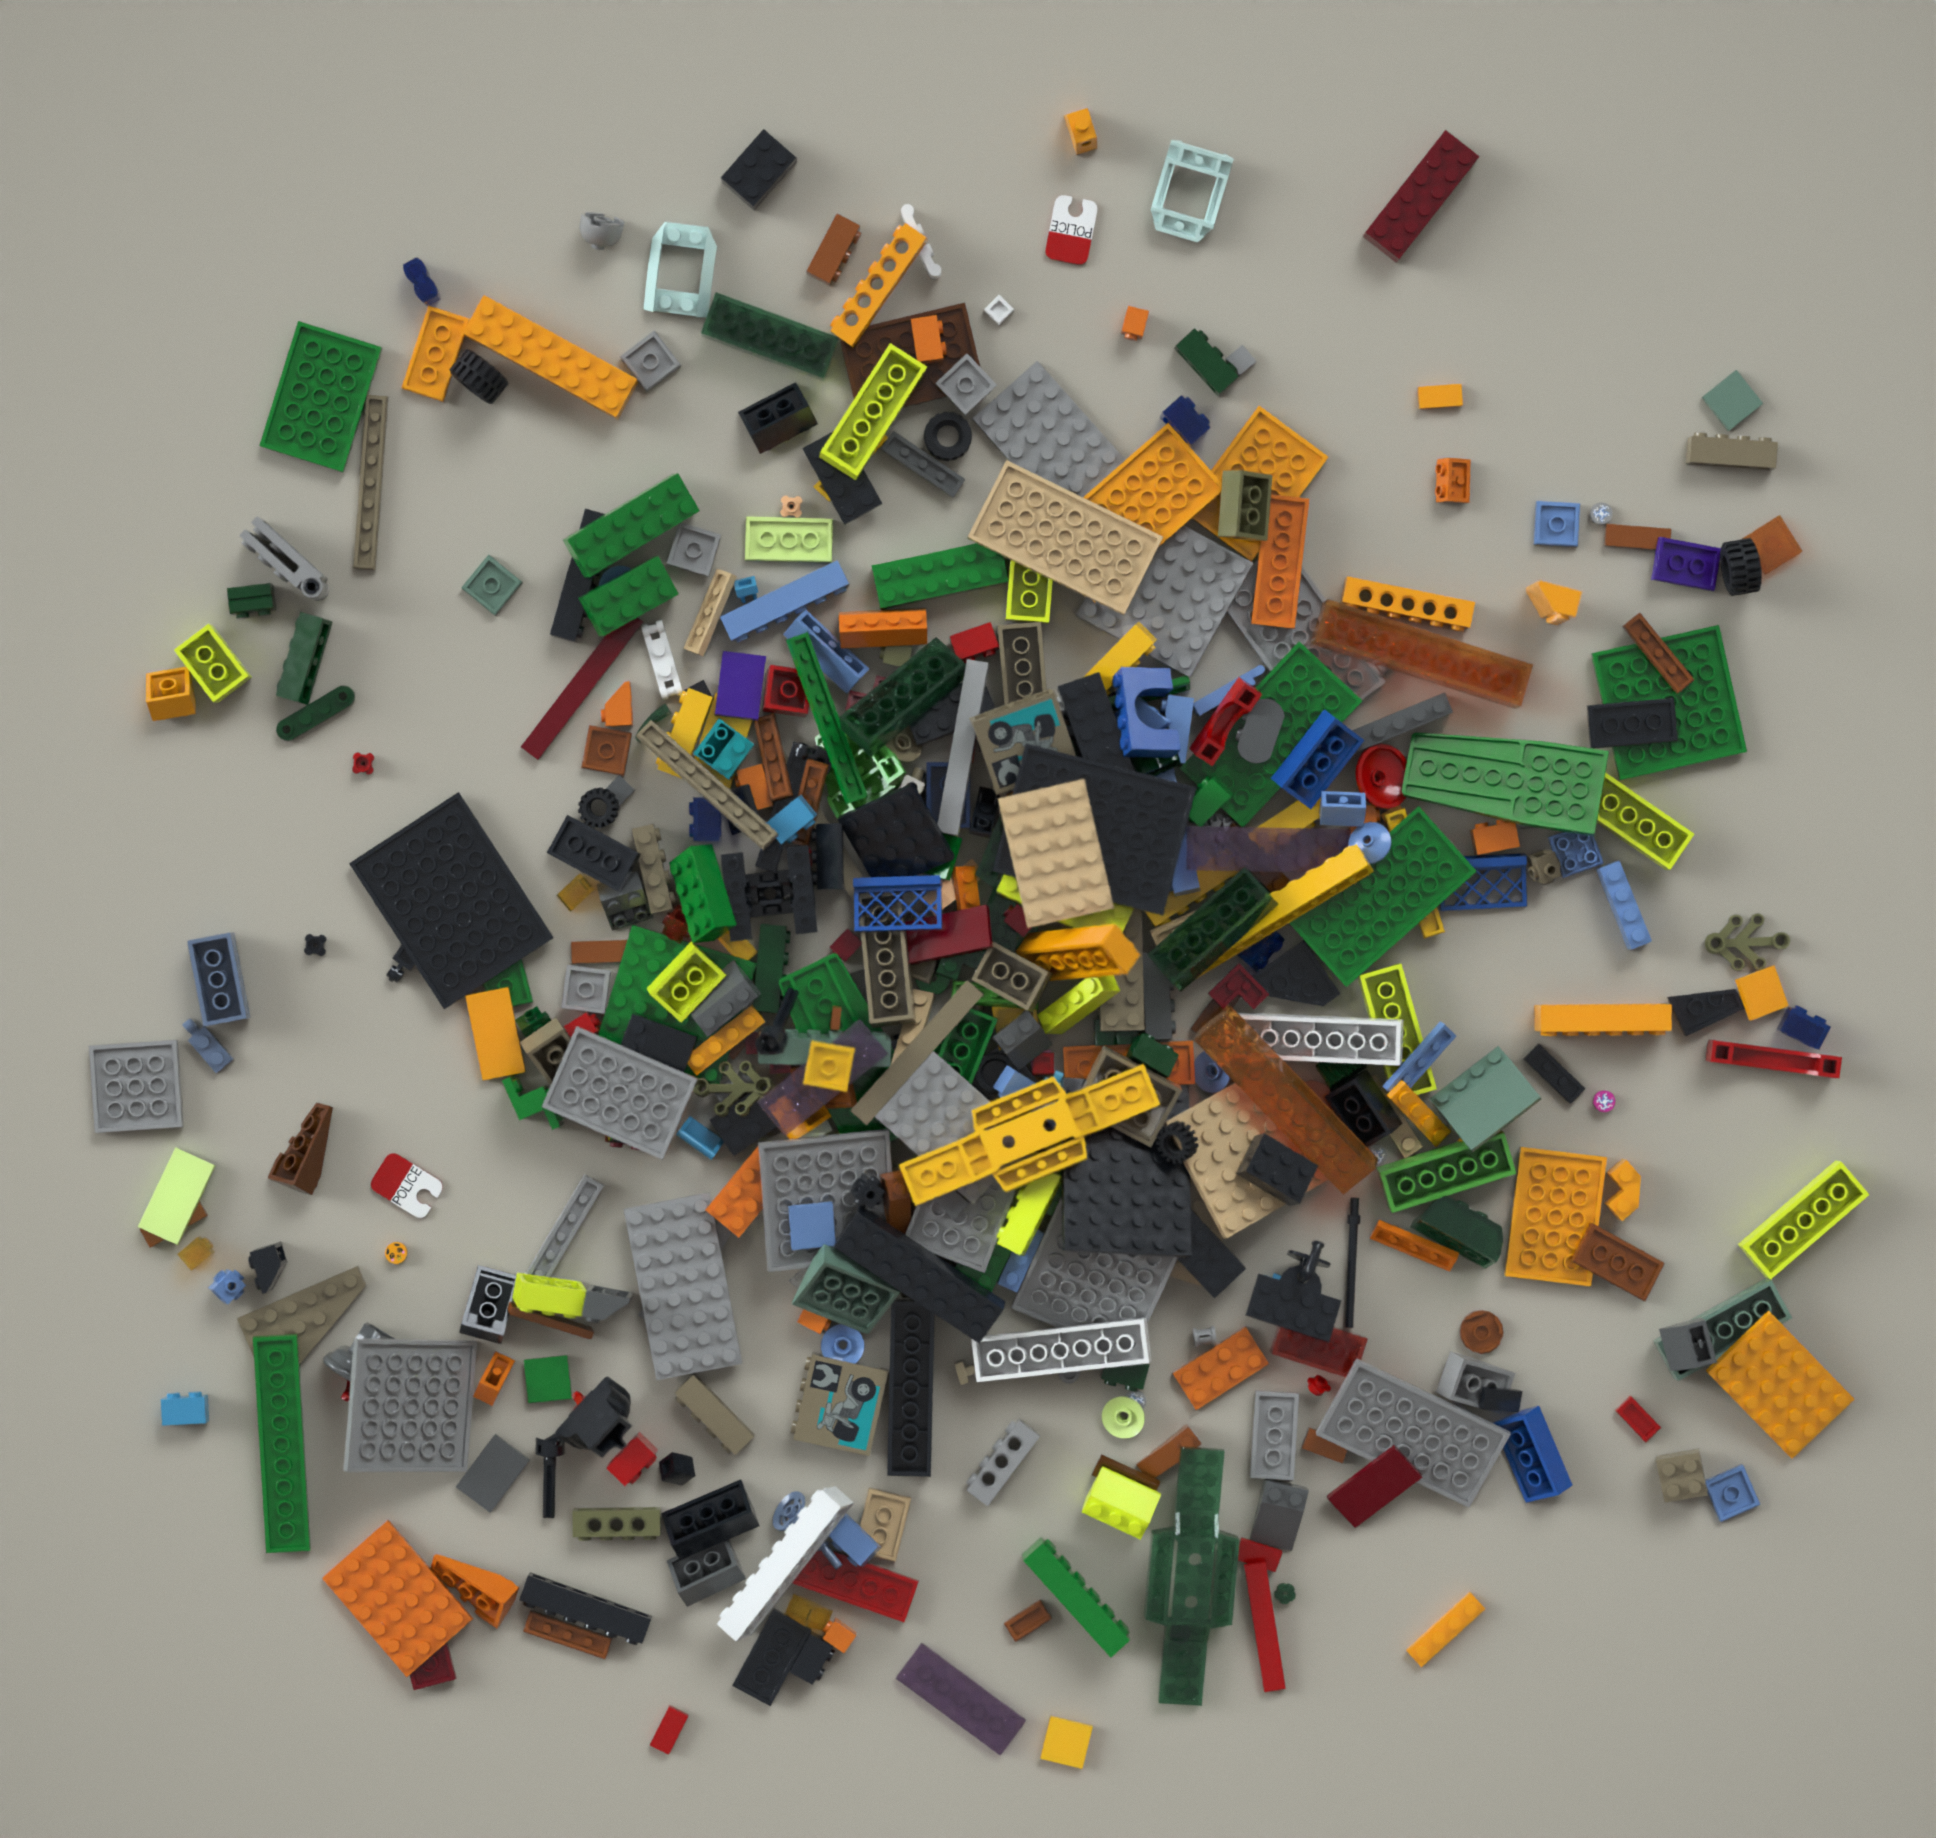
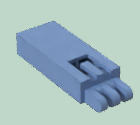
M1259 665L1241 675L1240 678L1253 686L1256 684L1254 678L1264 673L1265 668ZM1237 678L1194 702L1193 710L1197 717L1218 706Z

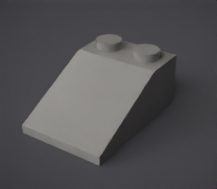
M1450 1351L1436 1392L1449 1400L1479 1408L1482 1387L1510 1389L1515 1373ZM1488 1410V1411L1496 1412V1413H1499V1414H1501V1412H1502V1411Z

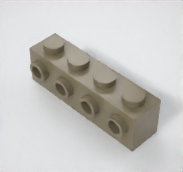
M654 824L633 828L632 833L636 850L641 854L639 863L651 914L674 909L673 904H676L674 891L670 892L668 883H671L669 870L665 871L663 862H666V855L664 849L659 847L658 841L662 840L659 827L655 828Z

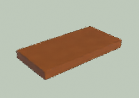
M1593 1223L1589 1224L1571 1259V1262L1642 1301H1646L1665 1264Z

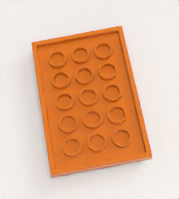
M389 1520L322 1578L406 1677L473 1620V1617Z

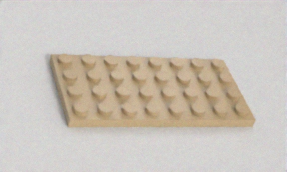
M1006 460L967 539L1125 615L1163 536Z

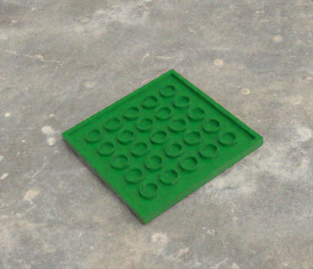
M1719 625L1661 638L1694 678V681L1678 694L1670 687L1636 643L1591 653L1602 704L1674 698L1678 741L1612 747L1619 780L1747 752Z
M632 925L598 1035L621 1045L633 1013L643 1015L698 1037L694 1049H696L741 1014L743 1009L708 1037L694 1021L691 1014L681 1023L649 994L647 987L690 942ZM697 945L721 970L735 960L752 981L757 966L756 962ZM730 1050L698 1075L693 1072L689 1065H687L684 1073L698 1079L704 1078L710 1084H720L723 1074L719 1071V1065L728 1060Z

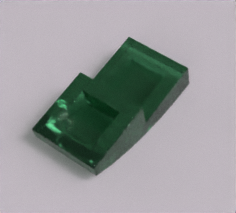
M664 704L655 710L641 725L638 732L650 720L656 724L672 714L669 707Z

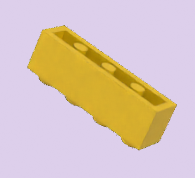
M1140 622L1136 623L1084 677L1099 672L1106 693L1109 695L1111 692L1108 689L1113 685L1112 679L1114 674L1121 667H1137L1141 663L1138 659L1143 654L1148 656L1156 648L1153 644L1157 639Z
M688 688L687 692L683 691L679 699V703L682 704L680 711H675L671 721L674 724L672 732H667V734L692 756L714 697ZM657 757L655 764L659 765L658 770L681 778Z

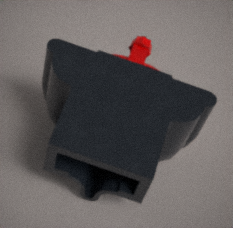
M605 1377L585 1397L579 1391L574 1392L572 1397L577 1405L568 1415L569 1417L556 1430V1436L572 1447L591 1450L601 1458L614 1447L619 1449L625 1448L626 1442L623 1440V1436L632 1427L627 1420L631 1405L630 1394L627 1390L610 1377Z

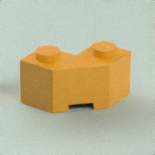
M1622 1158L1606 1172L1620 1189L1604 1202L1620 1221H1623L1639 1207L1641 1176L1626 1159Z

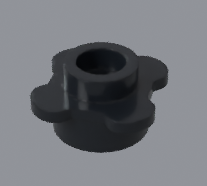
M306 935L305 954L323 956L326 953L324 944L327 938L324 935Z

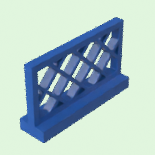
M1524 853L1464 856L1480 877L1472 885L1465 881L1469 886L1468 890L1462 896L1454 891L1453 893L1459 899L1454 905H1445L1444 900L1440 904V911L1527 906V856ZM1521 868V877L1515 883L1506 876L1512 869ZM1490 870H1497L1502 874L1494 884L1485 877ZM1504 877L1513 884L1505 894L1496 887ZM1482 879L1491 885L1483 895L1474 888ZM1516 887L1521 892L1522 901L1512 902L1507 896ZM1493 889L1502 895L1496 903H1490L1486 899ZM1472 890L1481 897L1475 904H1469L1464 900Z
M940 875L853 878L855 932L942 930V878ZM928 891H937V899L931 905L922 898ZM890 892L895 899L886 907L879 898L884 893ZM906 892H913L917 898L908 906L900 898ZM859 893H869L874 899L864 907L859 902ZM898 900L906 907L899 917L890 910ZM919 900L928 907L920 917L911 909ZM876 901L885 908L877 917L868 911ZM936 904H937V911H936L935 909H933V907H934ZM932 910L937 915V924H927L923 918ZM887 911L896 919L890 926H884L879 921ZM910 911L918 919L912 925H905L901 919ZM865 912L874 919L869 926H860L859 919Z

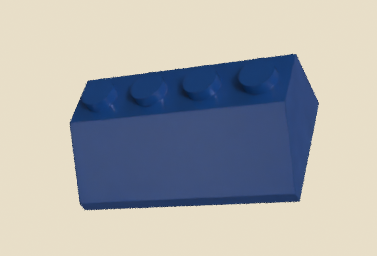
M1324 709L1271 779L1308 808L1312 809L1321 797V791H1326L1365 740Z
M1540 1406L1523 1409L1493 1422V1424L1510 1431L1511 1435L1503 1450L1526 1503L1560 1495L1573 1486Z

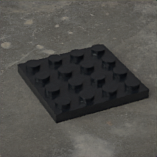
M914 783L846 812L837 818L838 822L842 823L843 831L870 877L917 876L947 863L955 857Z

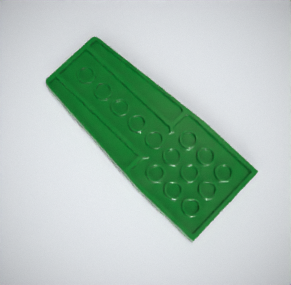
M1415 732L1411 737L1402 785V795L1407 798L1525 826L1595 836L1609 751L1546 741Z
M831 953L780 978L778 981L783 997L790 987L799 992L790 1013L795 1028L798 1029L799 1033H807V1030L815 1029L820 1030V1033L829 1034V1030H832L830 1029L833 1005L841 1006L842 1008L839 1028L842 1034H851V1031H864L865 1035H873V1031H883L881 1027L873 1028L870 1025L868 1004L837 953ZM891 1045V1061H890V1065H891V1062H892V1059H893V1055H894V1050H893L892 1045ZM851 1067L850 1075L857 1102L889 1067ZM852 1108L828 1109L840 1134L888 1129L876 1117L866 1125L850 1111ZM889 1130L890 1142L898 1139V1137L892 1131Z

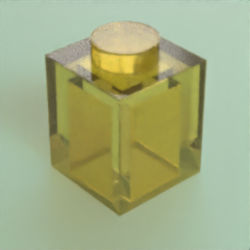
M199 1236L177 1255L192 1271L214 1253L212 1249L214 1246L208 1238Z

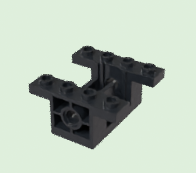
M808 845L786 847L789 870L776 871V873L745 874L743 852L721 855L724 885L736 922V926L729 930L730 942L752 939L751 917L794 913L796 934L818 932ZM768 887L774 888L777 892L776 897L772 900H768L764 896V892Z

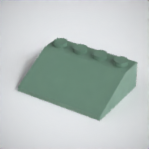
M1499 1046L1430 1098L1437 1112L1472 1152L1541 1100L1539 1094Z
M824 1244L814 1256L796 1292L792 1305L869 1334L901 1291L838 1249Z

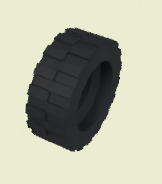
M945 411L940 414L938 413L929 420L925 427L924 442L926 448L937 459L945 461L956 460L958 457H962L971 445V427L963 416L955 414V412ZM943 426H953L958 431L959 438L955 445L945 447L939 443L937 433Z

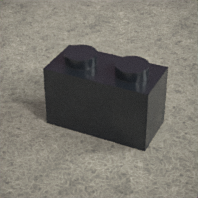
M811 1631L790 1669V1673L812 1685L815 1680L820 1681L825 1671L822 1668L825 1661L830 1662L835 1653V1650L832 1649L833 1646L825 1641L822 1636Z

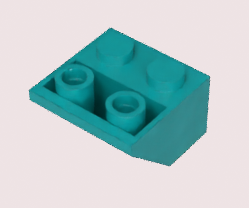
M718 719L693 754L730 780L755 744L721 719Z

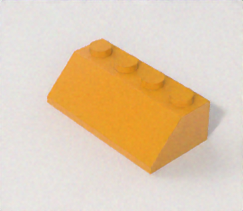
M1540 580L1526 588V593L1540 617L1546 619V623L1558 626L1576 617L1582 591Z

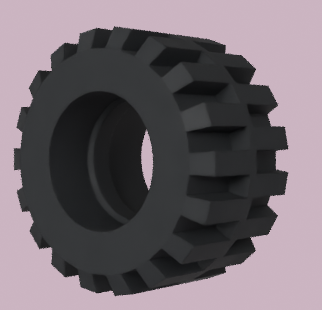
M465 349L449 369L455 379L488 404H493L509 384L507 379L497 369L472 350Z
M1746 538L1723 542L1720 551V564L1724 584L1729 594L1736 596L1758 592L1762 583V570L1758 550L1753 540Z

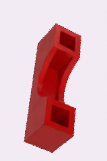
M1238 677L1189 749L1197 757L1213 766L1225 749L1226 738L1233 725L1241 716L1253 709L1262 693Z

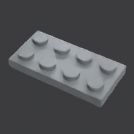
M1255 1390L1250 1478L1294 1480L1299 1393Z

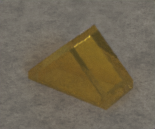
M580 873L557 894V897L571 912L594 893L596 889L583 873Z
M794 1593L785 1611L786 1615L801 1625L818 1630L824 1628L833 1613V1610Z

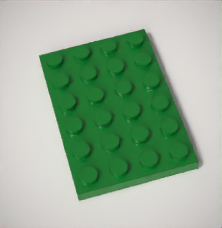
M298 321L259 446L344 473L382 347Z

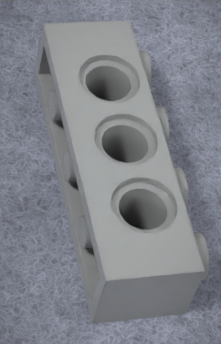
M1019 1418L1016 1422L1011 1421L1005 1430L1007 1432L1003 1440L999 1438L992 1447L994 1452L990 1457L987 1455L979 1464L981 1467L977 1475L973 1473L966 1482L968 1484L967 1491L987 1506L1040 1437L1039 1433ZM1013 1438H1017L1021 1442L1017 1449H1012L1008 1446L1009 1441ZM998 1456H1005L1008 1462L1004 1466H998L995 1460ZM986 1473H991L995 1477L994 1481L990 1484L984 1483L982 1480L983 1475Z

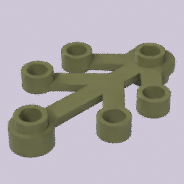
M1734 914L1729 917V923L1719 933L1709 934L1704 942L1705 948L1709 953L1721 954L1735 971H1740L1744 968V960L1736 958L1726 947H1736L1752 962L1753 968L1762 970L1766 966V960L1755 954L1748 946L1773 945L1776 949H1785L1790 944V937L1784 932H1777L1772 937L1748 938L1758 926L1764 923L1763 915L1753 914L1750 917V922L1736 938L1726 939L1735 927H1740L1743 923L1742 917ZM1756 916H1759L1761 919L1759 924L1754 923ZM1734 917H1737L1739 919V923L1737 925H1734L1732 923V919ZM1778 937L1783 938L1781 945H1778L1776 942ZM1714 939L1719 943L1716 948L1711 944ZM1758 959H1761L1763 962L1761 967L1756 966ZM1736 960H1739L1741 962V966L1739 968H1735L1734 962Z
M724 1061L719 1065V1071L734 1084H710L706 1079L699 1078L693 1092L702 1098L710 1093H731L725 1100L715 1105L714 1111L719 1117L727 1116L730 1106L745 1093H751L743 1102H739L735 1106V1112L740 1117H745L749 1114V1108L759 1098L765 1099L774 1093L775 1083L768 1077H760L749 1061H743L739 1066V1070L744 1075L749 1076L754 1082L745 1083L735 1073L733 1066L728 1061ZM749 1065V1069L744 1071V1068ZM729 1066L727 1071H723L724 1067ZM764 1086H768L765 1091H762ZM706 1087V1089L703 1092H701V1088ZM724 1107V1111L719 1113V1109ZM741 1107H745L743 1112H739Z

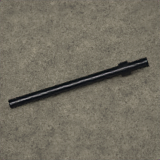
M1351 1197L1350 1214L1347 1217L1349 1243L1345 1307L1346 1328H1353L1357 1236L1358 1224H1360L1361 1215H1359V1198Z

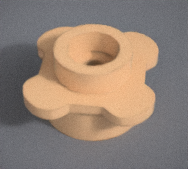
M785 495L781 498L783 506L780 513L783 517L789 515L798 518L802 515L800 510L801 497L789 498Z

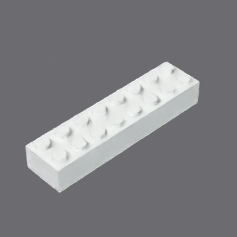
M1229 1012L1226 1018L1225 1058L1401 1065L1404 1020Z
M1147 1318L988 1335L982 1339L980 1344L971 1339L977 1382L1144 1364L1152 1361Z
M836 1486L817 1490L811 1497L812 1503L808 1507L805 1506L799 1512L798 1521L795 1524L792 1523L785 1530L786 1536L784 1539L775 1543L771 1549L773 1553L770 1557H765L758 1566L760 1569L756 1575L753 1573L747 1579L745 1589L743 1591L740 1590L733 1597L734 1603L731 1607H726L720 1614L721 1620L717 1625L735 1641L750 1637L854 1504Z

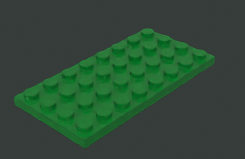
M1300 641L1255 687L1262 693L1260 699L1274 700L1282 707L1285 715L1271 757L1262 763H1251L1240 755L1237 747L1239 742L1235 741L1238 729H1243L1246 722L1242 720L1243 716H1241L1231 728L1226 738L1225 749L1213 766L1193 753L1185 764L1180 767L1197 785L1207 776L1211 779L1215 775L1233 793L1221 808L1241 827H1244L1281 788L1271 777L1325 709L1340 722H1343L1362 702L1348 686Z
M1419 806L1389 832L1391 836L1390 851L1381 861L1370 864L1374 870L1373 873L1289 923L1345 987L1349 986L1477 872Z

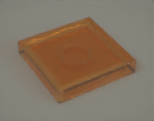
M1780 515L1742 538H1751L1755 543L1760 558L1761 570L1764 575L1803 552Z

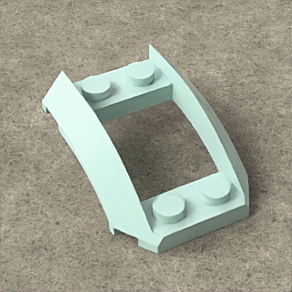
M1171 140L1151 207L1155 229L1198 243L1214 227L1234 158L1226 154L1189 145L1179 140ZM1175 165L1216 177L1204 220L1163 208Z
M665 221L652 238L644 299L645 310L696 316V318L709 317L717 245L709 227ZM662 244L705 249L699 294L657 288Z

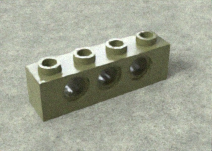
M661 1507L574 1508L572 1511L573 1537H578L579 1541H589L591 1537H600V1540L603 1541L613 1540V1537H622V1540H634L635 1536H643L644 1540H655L656 1536L661 1535ZM596 1519L600 1521L601 1528L594 1530L590 1527L589 1522ZM619 1519L622 1521L623 1527L621 1529H614L611 1521ZM641 1519L644 1521L645 1527L636 1529L633 1526V1521Z

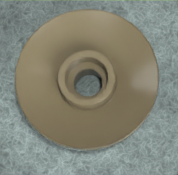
M893 722L884 731V745L896 754L900 762H912L920 756L923 745L916 746L906 722Z

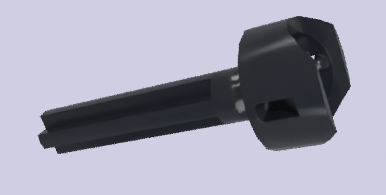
M791 987L788 988L772 1026H765L760 1030L755 1042V1048L759 1054L775 1055L784 1052L788 1037L783 1030L799 994L798 990H793Z
M556 1434L546 1439L536 1437L535 1453L544 1457L543 1518H554L556 1457L565 1454V1441L556 1436Z

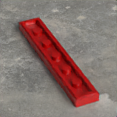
M1260 1561L1244 1564L1264 1692L1286 1689L1266 1562Z

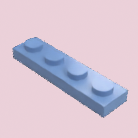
M1440 1021L1382 1087L1390 1092L1403 1080L1411 1088L1457 1036Z

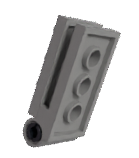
M257 516L251 522L255 526L253 530L262 539H270L272 542L269 545L281 555L285 553L299 566L298 570L294 572L255 535L246 529L239 535L243 539L241 543L253 553L257 551L260 554L257 558L270 568L273 566L276 569L274 573L286 583L290 581L305 596L315 601L325 599L329 592L328 585L326 584L328 578L271 526Z

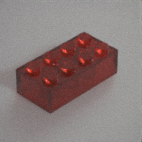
M1277 1326L1270 1353L1346 1377L1356 1358L1362 1359L1368 1338L1334 1326L1330 1341L1327 1343Z

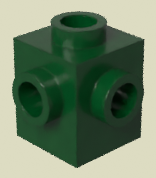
M536 1006L526 1011L524 1015L515 1021L527 1038L550 1022L551 1019L546 1011L541 1013Z

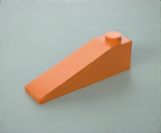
M435 1554L433 1557L431 1570L448 1587H455L461 1594L459 1598L464 1602L468 1600L476 1608L474 1612L497 1629L516 1600L519 1587L502 1575L439 1554Z

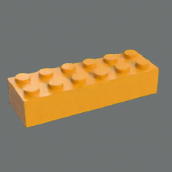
M1115 924L1028 933L1016 950L1018 955L1053 973L1050 981L1128 974L1140 956L1133 943L1125 937L1122 930Z
M1672 1004L1534 1005L1535 1031H1539L1540 1035L1557 1036V1032H1562V1035L1579 1036V1032L1583 1031L1584 1035L1600 1036V1031H1605V1035H1622V1031H1627L1628 1035H1644V1031H1649V1034L1666 1035V1031H1672Z

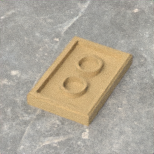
M873 1488L868 1489L860 1527L881 1546V1549L873 1557L896 1562L911 1497Z

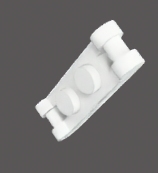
M910 204L902 206L901 217L904 223H907L925 236L921 224L916 225L914 221V208ZM925 244L919 256L929 277L936 280L941 276V267L932 260L931 256H934V252L930 244Z
M658 620L656 624L649 626L648 624L641 625L662 700H667L669 696L676 694L681 696L683 690L663 621ZM659 632L660 638L652 640L651 634ZM673 680L674 686L666 688L665 682Z

